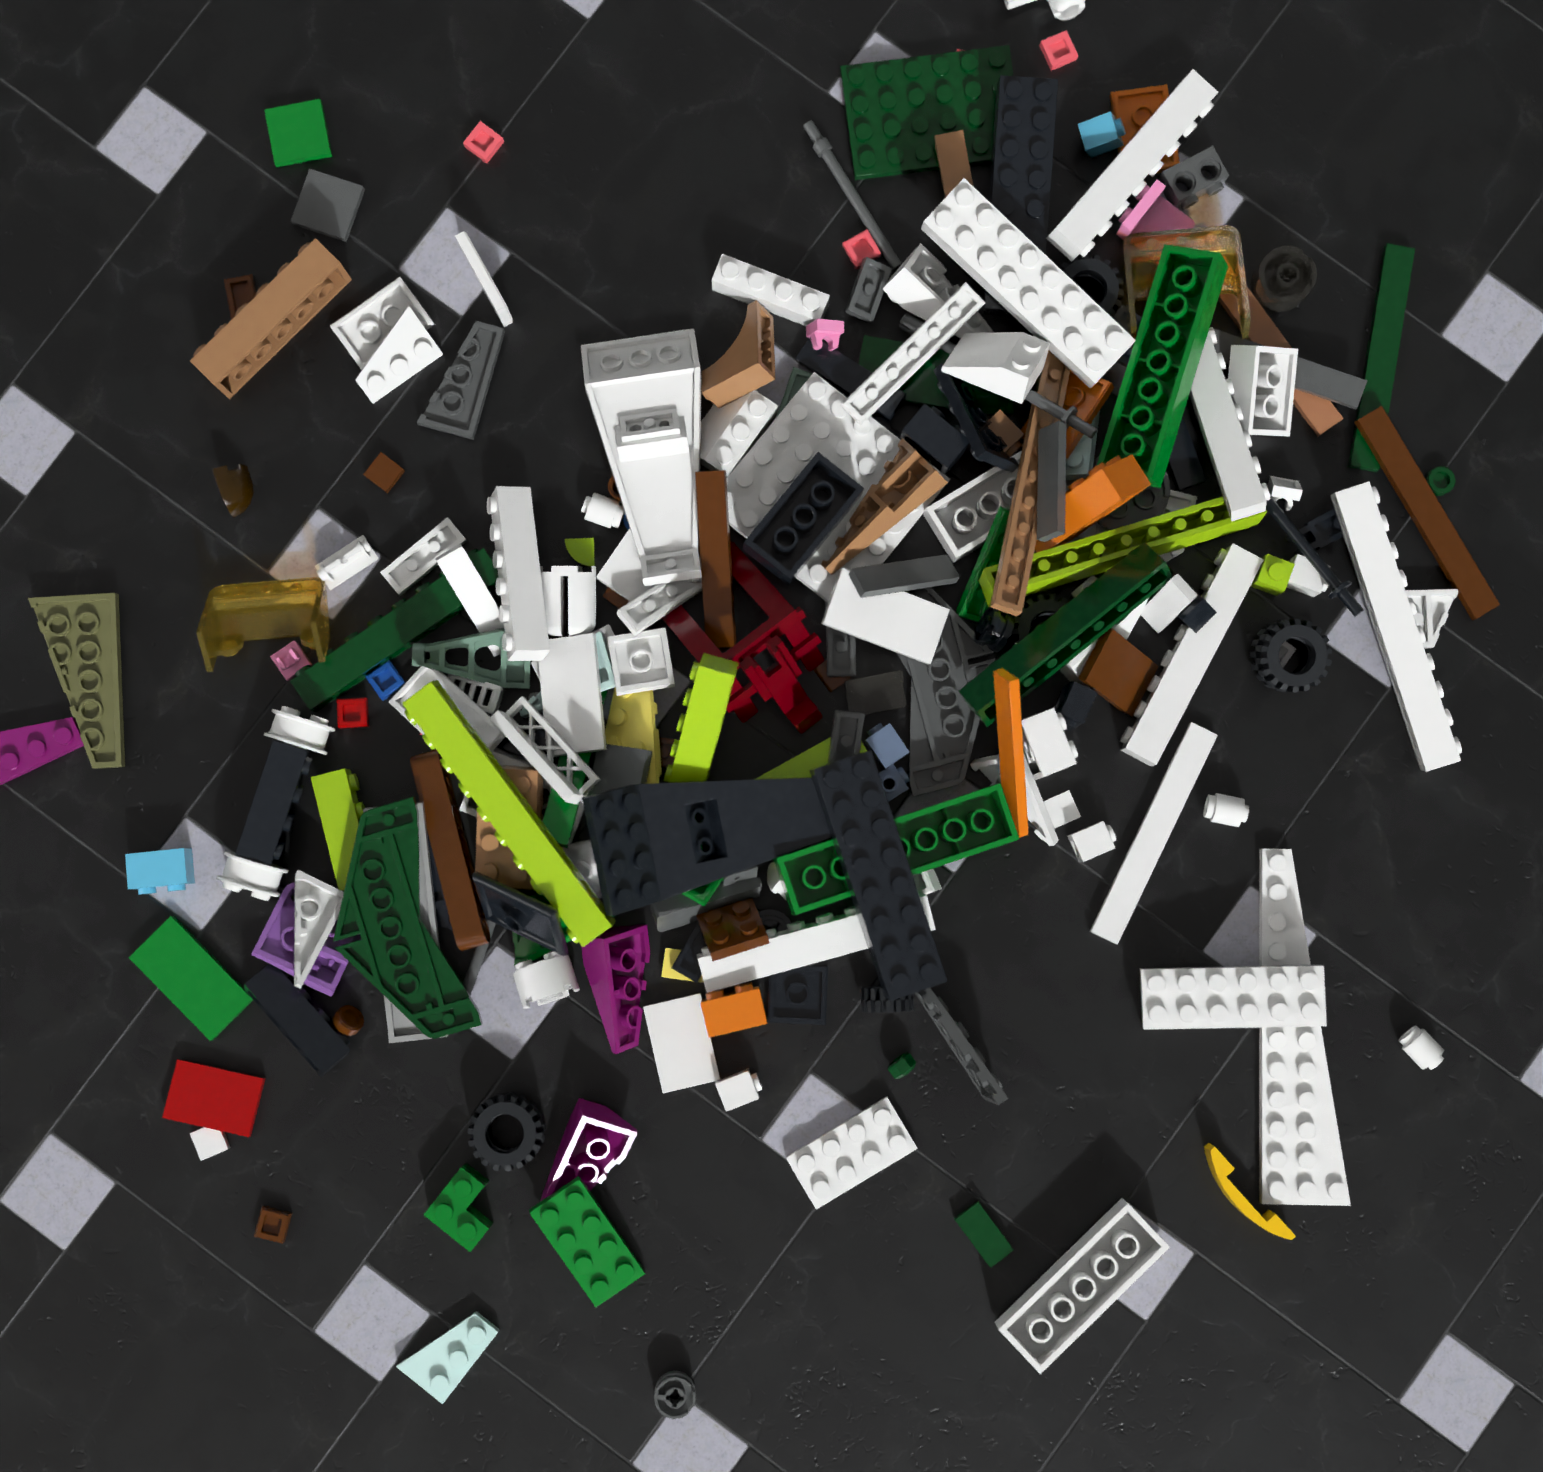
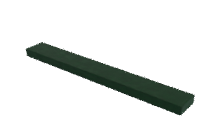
M1388 243L1384 246L1363 379L1368 381L1358 405L1356 421L1380 406L1383 407L1387 415L1389 414L1415 248ZM1355 424L1348 467L1378 472L1380 465Z

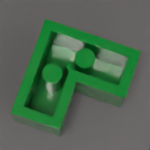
M465 1163L425 1212L424 1216L471 1252L492 1226L493 1222L471 1205L489 1180L468 1163Z

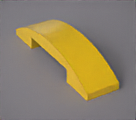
M1210 1143L1206 1144L1204 1149L1209 1168L1227 1199L1243 1215L1263 1229L1279 1237L1293 1240L1296 1237L1295 1234L1274 1212L1268 1209L1261 1216L1227 1178L1235 1168L1215 1146Z

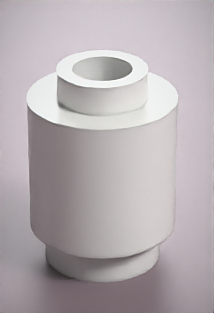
M595 492L592 497L586 496L581 512L586 514L585 520L609 529L611 527L619 528L625 513L623 506L620 505V501Z
M1219 793L1215 795L1208 794L1204 805L1203 817L1210 818V822L1239 827L1241 822L1245 823L1247 821L1249 805H1245V799Z
M1417 1025L1407 1030L1399 1039V1042L1403 1045L1402 1049L1422 1070L1427 1067L1432 1070L1444 1060L1441 1056L1444 1049L1425 1029L1420 1030Z

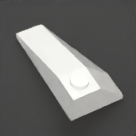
M920 243L890 277L883 290L887 293L890 300L898 303L903 309L927 320L960 287L958 284L954 286L950 284L944 276V273L947 271L945 267ZM977 311L954 335L961 338L964 333L993 332V330Z

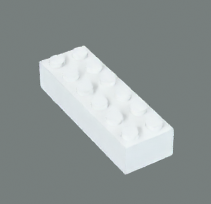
M1323 965L1139 968L1143 1030L1327 1026Z
M1121 1198L995 1321L998 1330L1041 1374L1170 1247Z

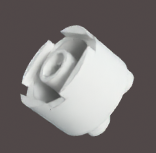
M553 951L543 955L544 960L533 963L532 960H527L515 965L516 971L512 975L523 1009L531 1008L529 1002L537 1001L538 1006L570 996L568 990L571 988L575 992L580 990L569 955L563 956Z

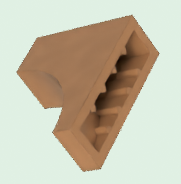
M757 300L747 305V314L743 327L731 347L714 364L702 371L701 392L707 400H710L718 408L775 380L773 316Z

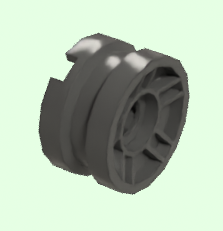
M676 1370L669 1371L659 1378L654 1390V1401L658 1411L670 1419L683 1418L689 1414L690 1410L694 1408L696 1401L695 1384L691 1377L684 1372ZM673 1389L678 1390V1393L680 1394V1397L678 1399H672L670 1397V1394L673 1393Z

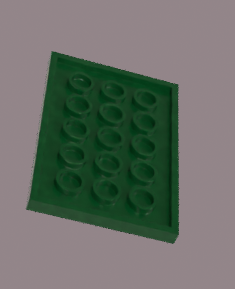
M1009 45L840 66L855 180L940 170L934 136L963 130L969 165L991 163L997 83L1000 75L1013 76Z

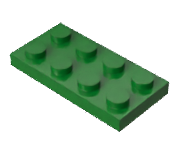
M580 1176L529 1209V1213L595 1307L645 1275V1269Z

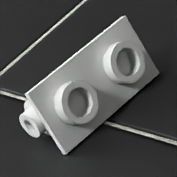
M362 535L317 564L315 568L321 580L332 590L379 558L365 536Z

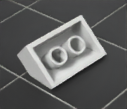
M1231 345L1228 378L1232 381L1235 395L1231 396L1233 404H1239L1243 414V421L1240 422L1243 431L1248 430L1250 435L1290 436L1298 349Z
M756 390L721 408L714 404L701 421L700 464L710 471L726 470V477H728L775 419L778 413V405Z

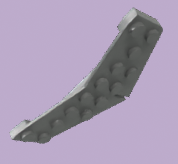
M932 587L904 591L950 609L931 664H925L897 653L911 677L909 786L912 797L957 786L965 779L980 719L970 709L958 691L995 661V659L971 665L968 664V660L991 655L994 652L987 645L981 646L974 642L975 632Z

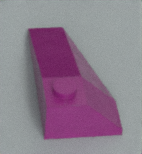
M646 924L610 927L584 947L581 945L585 971L612 1053L614 1054L626 1051L639 1044L643 1010L639 1007L641 990H646L647 983L646 980H643L645 963H649L650 945Z
M579 1098L567 1123L540 1202L578 1176H580L589 1191L598 1183L601 1184L607 1178V1173L616 1163L620 1164L626 1158L637 1135V1129L607 1106Z

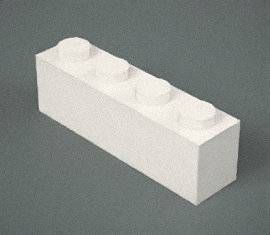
M724 254L721 255L711 280L713 291L747 304L757 300L768 312L807 326L816 319H823L829 306L830 295Z

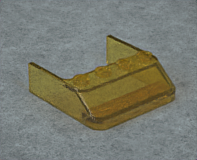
M1222 225L1139 232L1130 234L1125 238L1123 242L1124 289L1128 332L1134 339H1136L1137 334L1135 302L1148 299L1164 244L1222 254L1228 264V269L1220 294L1230 293L1236 296L1242 340L1248 339L1251 315L1241 236L1235 227Z

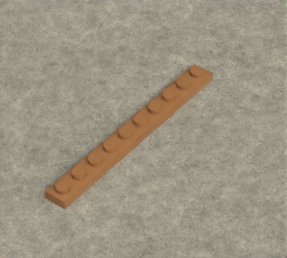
M1049 350L1044 368L1036 380L1034 391L1063 408L1070 369ZM1031 404L990 604L991 608L1014 616L1020 615L1023 610L1037 540L1038 430L1060 421L1034 404Z

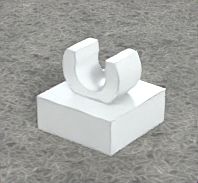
M1270 476L1267 485L1270 496L1275 502L1281 498L1286 499L1284 507L1287 511L1291 510L1293 500L1300 501L1303 490L1297 480Z

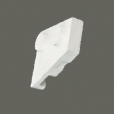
M1458 589L1405 590L1407 597H1411L1416 606L1417 614L1413 616L1416 625H1421L1426 638V642H1423L1424 649H1431L1435 646L1440 635L1441 626L1445 624L1449 615L1448 611L1453 599L1458 595Z

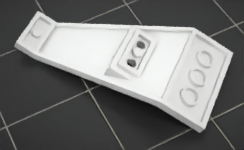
M694 328L581 345L586 393L640 558L644 586L702 578L699 559V526L695 472H700L701 370Z

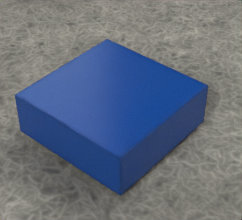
M390 660L365 676L383 701L397 692L406 683Z

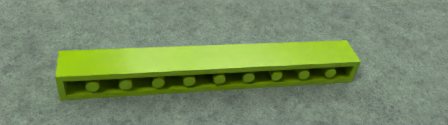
M1222 496L1034 553L1025 596L1106 572L1143 542L1158 555H1162L1257 526L1266 515L1267 510L1231 522ZM999 564L984 568L979 579L988 607L991 604Z
M439 681L429 682L404 701L402 704L406 708L404 713L413 725L418 724L425 733L422 737L426 744L433 750L436 748L442 756L440 761L443 767L450 774L454 773L459 779L460 783L458 786L467 798H473L478 805L476 810L485 822L490 821L496 829L494 834L497 840L504 847L508 845L514 854L512 859L517 867L522 871L526 870L532 878L530 883L539 895L544 894L550 902L549 905L558 910L559 917L568 926L566 931L572 941L576 944L579 942L584 947L613 926L616 920L613 916H606L602 901Z

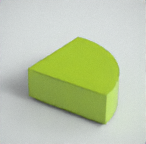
M594 538L565 539L566 548L576 562L589 568L595 566Z

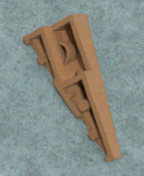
M904 439L898 443L900 450L893 461L887 460L885 463V473L878 484L871 485L849 519L851 527L848 532H846L843 538L838 537L835 541L837 549L828 561H822L821 565L831 575L948 483Z

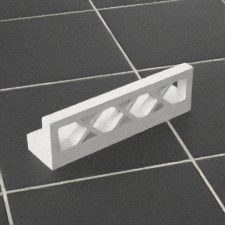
M521 696L506 713L497 710L490 717L491 721L565 802L576 805L601 780L525 697ZM523 707L529 712V725H519L513 719ZM535 730H546L548 733V746H538L535 743ZM554 740L558 743L559 746H554ZM542 750H548V755H546ZM554 750H564L567 753V767H557L553 763ZM573 761H574L579 767H573ZM562 771H567V776H565L562 773ZM573 771H583L590 778L579 790L572 783Z

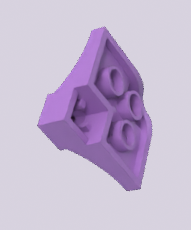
M295 882L290 883L284 888L252 952V956L294 976V902L291 897L295 895ZM337 921L304 982V985L332 997L349 962L335 947L359 940L361 937L358 934L333 942Z

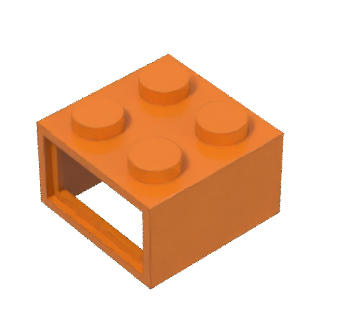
M752 982L736 985L734 987L735 992L724 994V989H719L705 994L706 998L702 999L700 1003L709 1038L767 1024L759 986L753 987Z

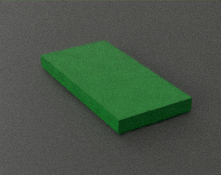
M170 916L129 957L209 1041H213L253 1001L244 990V987L174 916Z

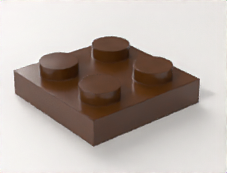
M753 898L696 915L712 961L769 944L768 934Z

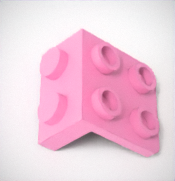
M1156 180L1151 187L1146 185L1136 197V200L1139 201L1134 209L1128 207L1118 220L1122 225L1116 234L1157 266L1164 244L1180 246L1195 226V222L1161 196L1166 186L1159 180Z

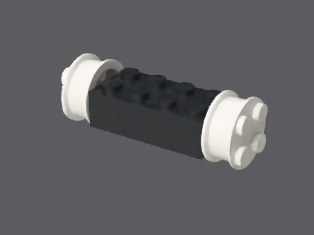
M283 705L281 711L272 709L271 712L275 714L270 732L264 733V736L283 741V743L273 740L236 853L225 851L224 854L228 858L223 873L216 877V879L223 881L222 888L235 892H240L242 888L252 891V897L269 901L271 896L280 897L281 894L277 890L282 875L289 871L272 863L274 859L279 860L282 856L286 842L281 841L283 831H290L295 814L290 813L293 802L298 804L304 786L299 785L302 774H309L313 758L308 757L310 751L306 749L327 755L328 752L324 748L329 732H335V728L327 726L329 722L327 719L311 715L310 720L299 717L300 711Z

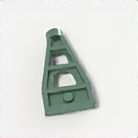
M504 628L434 643H413L412 666H423L481 683L489 682L503 688L530 689L531 661H508L507 651H504L502 647V636L505 633ZM496 645L501 649V666L498 670L485 669L476 664L475 653L479 648ZM453 648H467L469 651L468 665L449 664L446 661V651ZM426 651L430 653V659H426Z

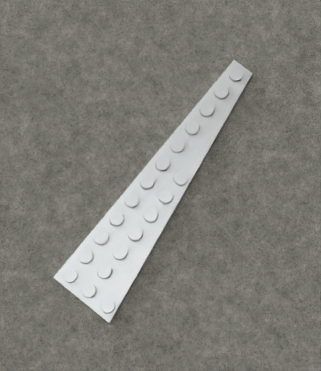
M1259 849V966L1311 965L1292 849ZM1321 1026L1259 1027V1203L1351 1206Z

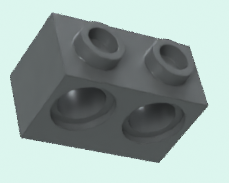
M1211 146L1162 171L1158 180L1166 186L1163 191L1166 199L1176 208L1183 207V209H1187L1199 201V197L1208 194L1210 197L1220 192L1224 188L1223 185L1229 174L1214 146ZM1201 171H1209L1213 178L1207 179L1203 177ZM1176 183H1183L1188 191L1182 192L1178 190Z

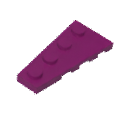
M70 717L1 731L0 785L83 747L84 745L80 737L81 732L76 719Z

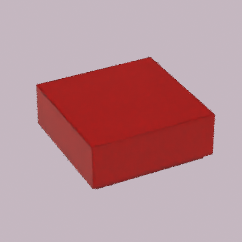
M368 698L337 699L338 728L369 727Z

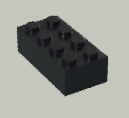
M817 452L744 541L743 550L789 586L859 500L864 488L821 453Z

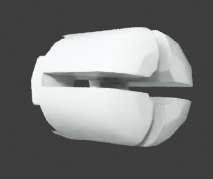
M540 566L548 635L562 637L566 634V577H568L569 636L591 633L596 626V566H592V572H583V567L551 566V572H543V566Z

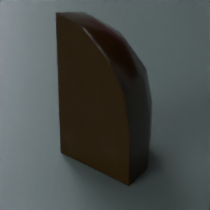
M239 464L237 468L228 470L227 465L212 469L228 511L233 517L240 515L251 504L254 493L248 467Z

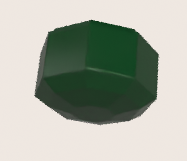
M906 1051L887 1066V1069L895 1079H899L913 1070L916 1061Z

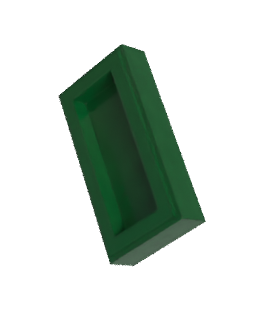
M978 1201L954 1218L990 1268L1014 1251Z

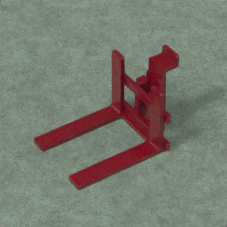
M730 542L733 578L767 614L769 619L725 653H722L682 605L662 617V619L698 663H700L704 653L739 663L737 669L741 667L750 682L742 687L735 677L726 709L728 713L734 711L742 723L746 722L758 712V709L750 699L753 694L758 692L765 702L773 697L784 715L795 726L797 731L802 734L821 720L823 716L796 679L802 674L796 661L800 659L809 672L824 662V657L817 648L821 640L815 632L809 635L801 622L806 617L800 607L794 609L736 544ZM784 634L793 647L791 651H788L783 641L779 638L781 635ZM767 648L775 663L763 671L753 657Z

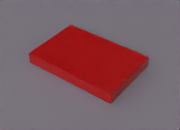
M177 1059L162 1118L251 1137L266 1078Z

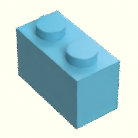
M191 848L125 854L128 889H138V895L157 893L156 887L167 886L168 892L186 890L185 884L195 883Z

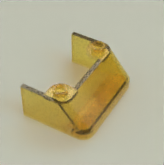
M318 577L227 584L213 588L208 594L196 631L206 671L213 672L218 655L228 657L237 654L243 647L244 641L300 636L303 646L316 649L319 663L325 662L330 641L325 581Z

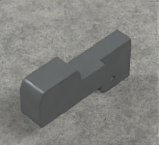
M756 865L722 878V882L705 907L683 894L650 904V911L657 930L664 932L697 921L696 915L738 901L760 897L762 882L760 877L757 878L758 866Z

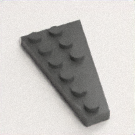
M931 988L916 992L915 995L983 1099L996 1105L1006 1101L1008 1097L1001 1089L1003 1086L993 1072L990 1073L984 1065L986 1060L977 1047L973 1048L967 1040L970 1037L961 1022L957 1023L951 1018L948 1013L949 1009L940 996L937 997Z

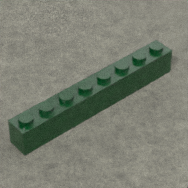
M1143 542L1136 549L1130 551L1115 566L1108 569L1090 586L1084 588L1080 594L1062 606L1044 623L1038 625L1034 631L1016 643L999 659L992 662L978 676L967 682L958 692L970 709L988 727L997 720L994 670L1003 668L1019 679L1021 701L1168 583L1173 576L1166 561Z
M484 548L479 551L474 549L467 553L488 590L491 592L496 589L498 569L494 568L493 560ZM440 572V578L432 584L426 582L415 590L416 595L406 600L404 598L396 602L391 607L393 611L384 617L378 615L367 623L368 628L361 633L356 631L348 635L343 640L344 644L336 650L331 648L319 656V662L313 666L306 665L295 673L296 677L290 682L309 710L318 712L363 681L366 675L388 660H393L412 647L413 643L419 642L465 610L443 572Z

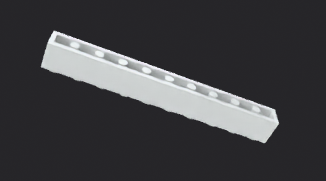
M1370 481L1335 492L1330 496L1421 771L1427 772L1461 761L1459 754L1462 753V747L1458 737H1453L1450 726L1453 725V719L1450 711L1443 707L1441 698L1444 697V692L1440 682L1434 680L1431 671L1435 670L1434 661L1431 654H1426L1423 646V642H1426L1425 634L1421 625H1416L1413 616L1417 614L1416 606L1413 599L1407 597L1404 588L1408 586L1404 571L1398 570L1395 559H1398V551L1394 542H1389L1386 531H1389V524L1384 514L1380 515L1377 506L1380 503L1379 493L1375 486L1371 487Z

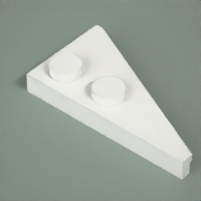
M999 754L974 759L970 764L975 772L979 769L992 782L991 785L1001 783ZM1024 755L1028 820L1037 828L1034 833L1049 846H1054L1059 839Z
M297 870L295 874L294 986L301 988L338 919L344 894L343 891L300 870Z

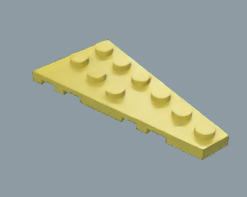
M614 687L605 729L606 744L652 751L646 784L659 783L662 768L659 729H656L655 715L658 714L657 703L654 702L653 690L617 696L616 688Z

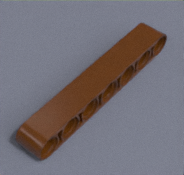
M435 749L411 756L410 764L419 800L424 802L427 831L454 938L459 950L464 951L490 943V931L472 878L474 869L450 775L441 764L440 759H442V756Z

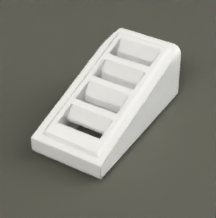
M448 674V678L455 682V679L461 681L459 688L463 692L466 683L471 684L468 696L472 700L477 686L482 688L476 704L486 713L493 715L499 709L505 688L489 682L481 683ZM487 690H491L492 694L488 706H484L483 702Z

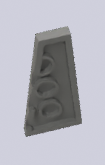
M479 321L475 322L460 347L455 361L446 371L445 378L438 390L430 398L428 407L419 417L418 425L474 440L505 334L504 328Z

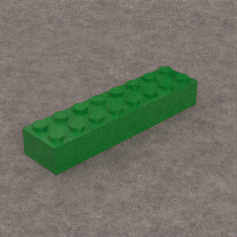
M1164 244L1097 465L1103 462L1105 464L1118 455L1123 459L1133 454L1150 481V486L1161 488L1228 269V264L1221 253Z
M1001 783L894 818L912 876L1019 840ZM832 839L773 859L792 915H798L851 897Z

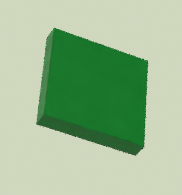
M321 99L264 109L276 167L333 157Z

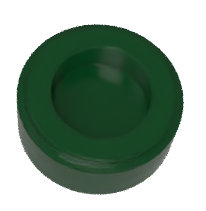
M1445 466L1434 467L1424 477L1435 496H1443L1455 486V475L1452 470Z

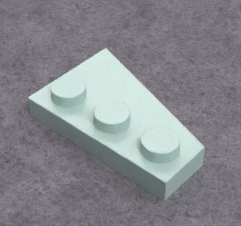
M476 1311L446 1331V1333L421 1348L418 1352L400 1362L396 1367L443 1404L500 1329Z

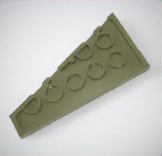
M101 593L28 598L31 608H34L39 621L37 622L39 629L43 633L48 645V653L61 687L70 703V711L81 732L80 737L92 768L125 767L119 594Z

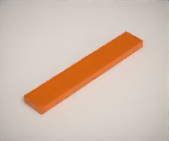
M1000 668L994 670L993 674L1001 786L1018 836L1021 838L1028 835L1020 687L1018 678L1005 669Z

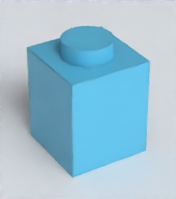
M1111 111L1078 124L1085 151L1091 158L1124 146L1121 137L1126 135L1121 118L1116 119Z

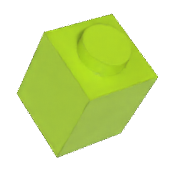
M1266 554L1262 557L1264 561L1251 587L1277 596L1286 590L1295 564Z

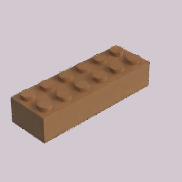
M316 238L311 243L307 242L299 249L298 256L293 261L282 265L277 272V276L270 283H265L256 292L257 296L253 300L240 306L235 313V317L228 324L225 323L216 330L215 337L196 349L193 354L194 357L190 362L230 399L352 280L342 264Z

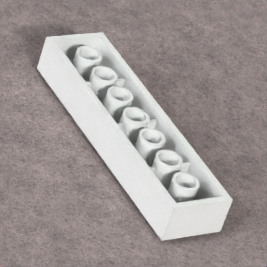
M965 178L923 221L921 230L1031 334L1049 342V351L1089 388L1093 387L1136 341Z

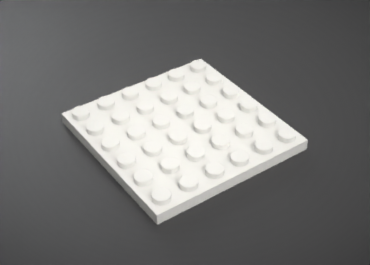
M814 372L727 477L729 525L747 539L817 452L821 453L864 488L859 500L796 576L799 581L828 603L840 569L831 575L821 563L823 560L828 561L837 549L835 541L838 537L843 538L846 532H848L851 527L849 519L871 485H877L884 475V465L887 460L893 461L900 450L898 443L901 440L871 416L860 426L841 406L847 397ZM934 467L939 472V474L947 482H949L950 478H948L946 475L941 473L936 467ZM944 487L841 568L851 571L852 568L883 564L922 516L925 508L930 506Z

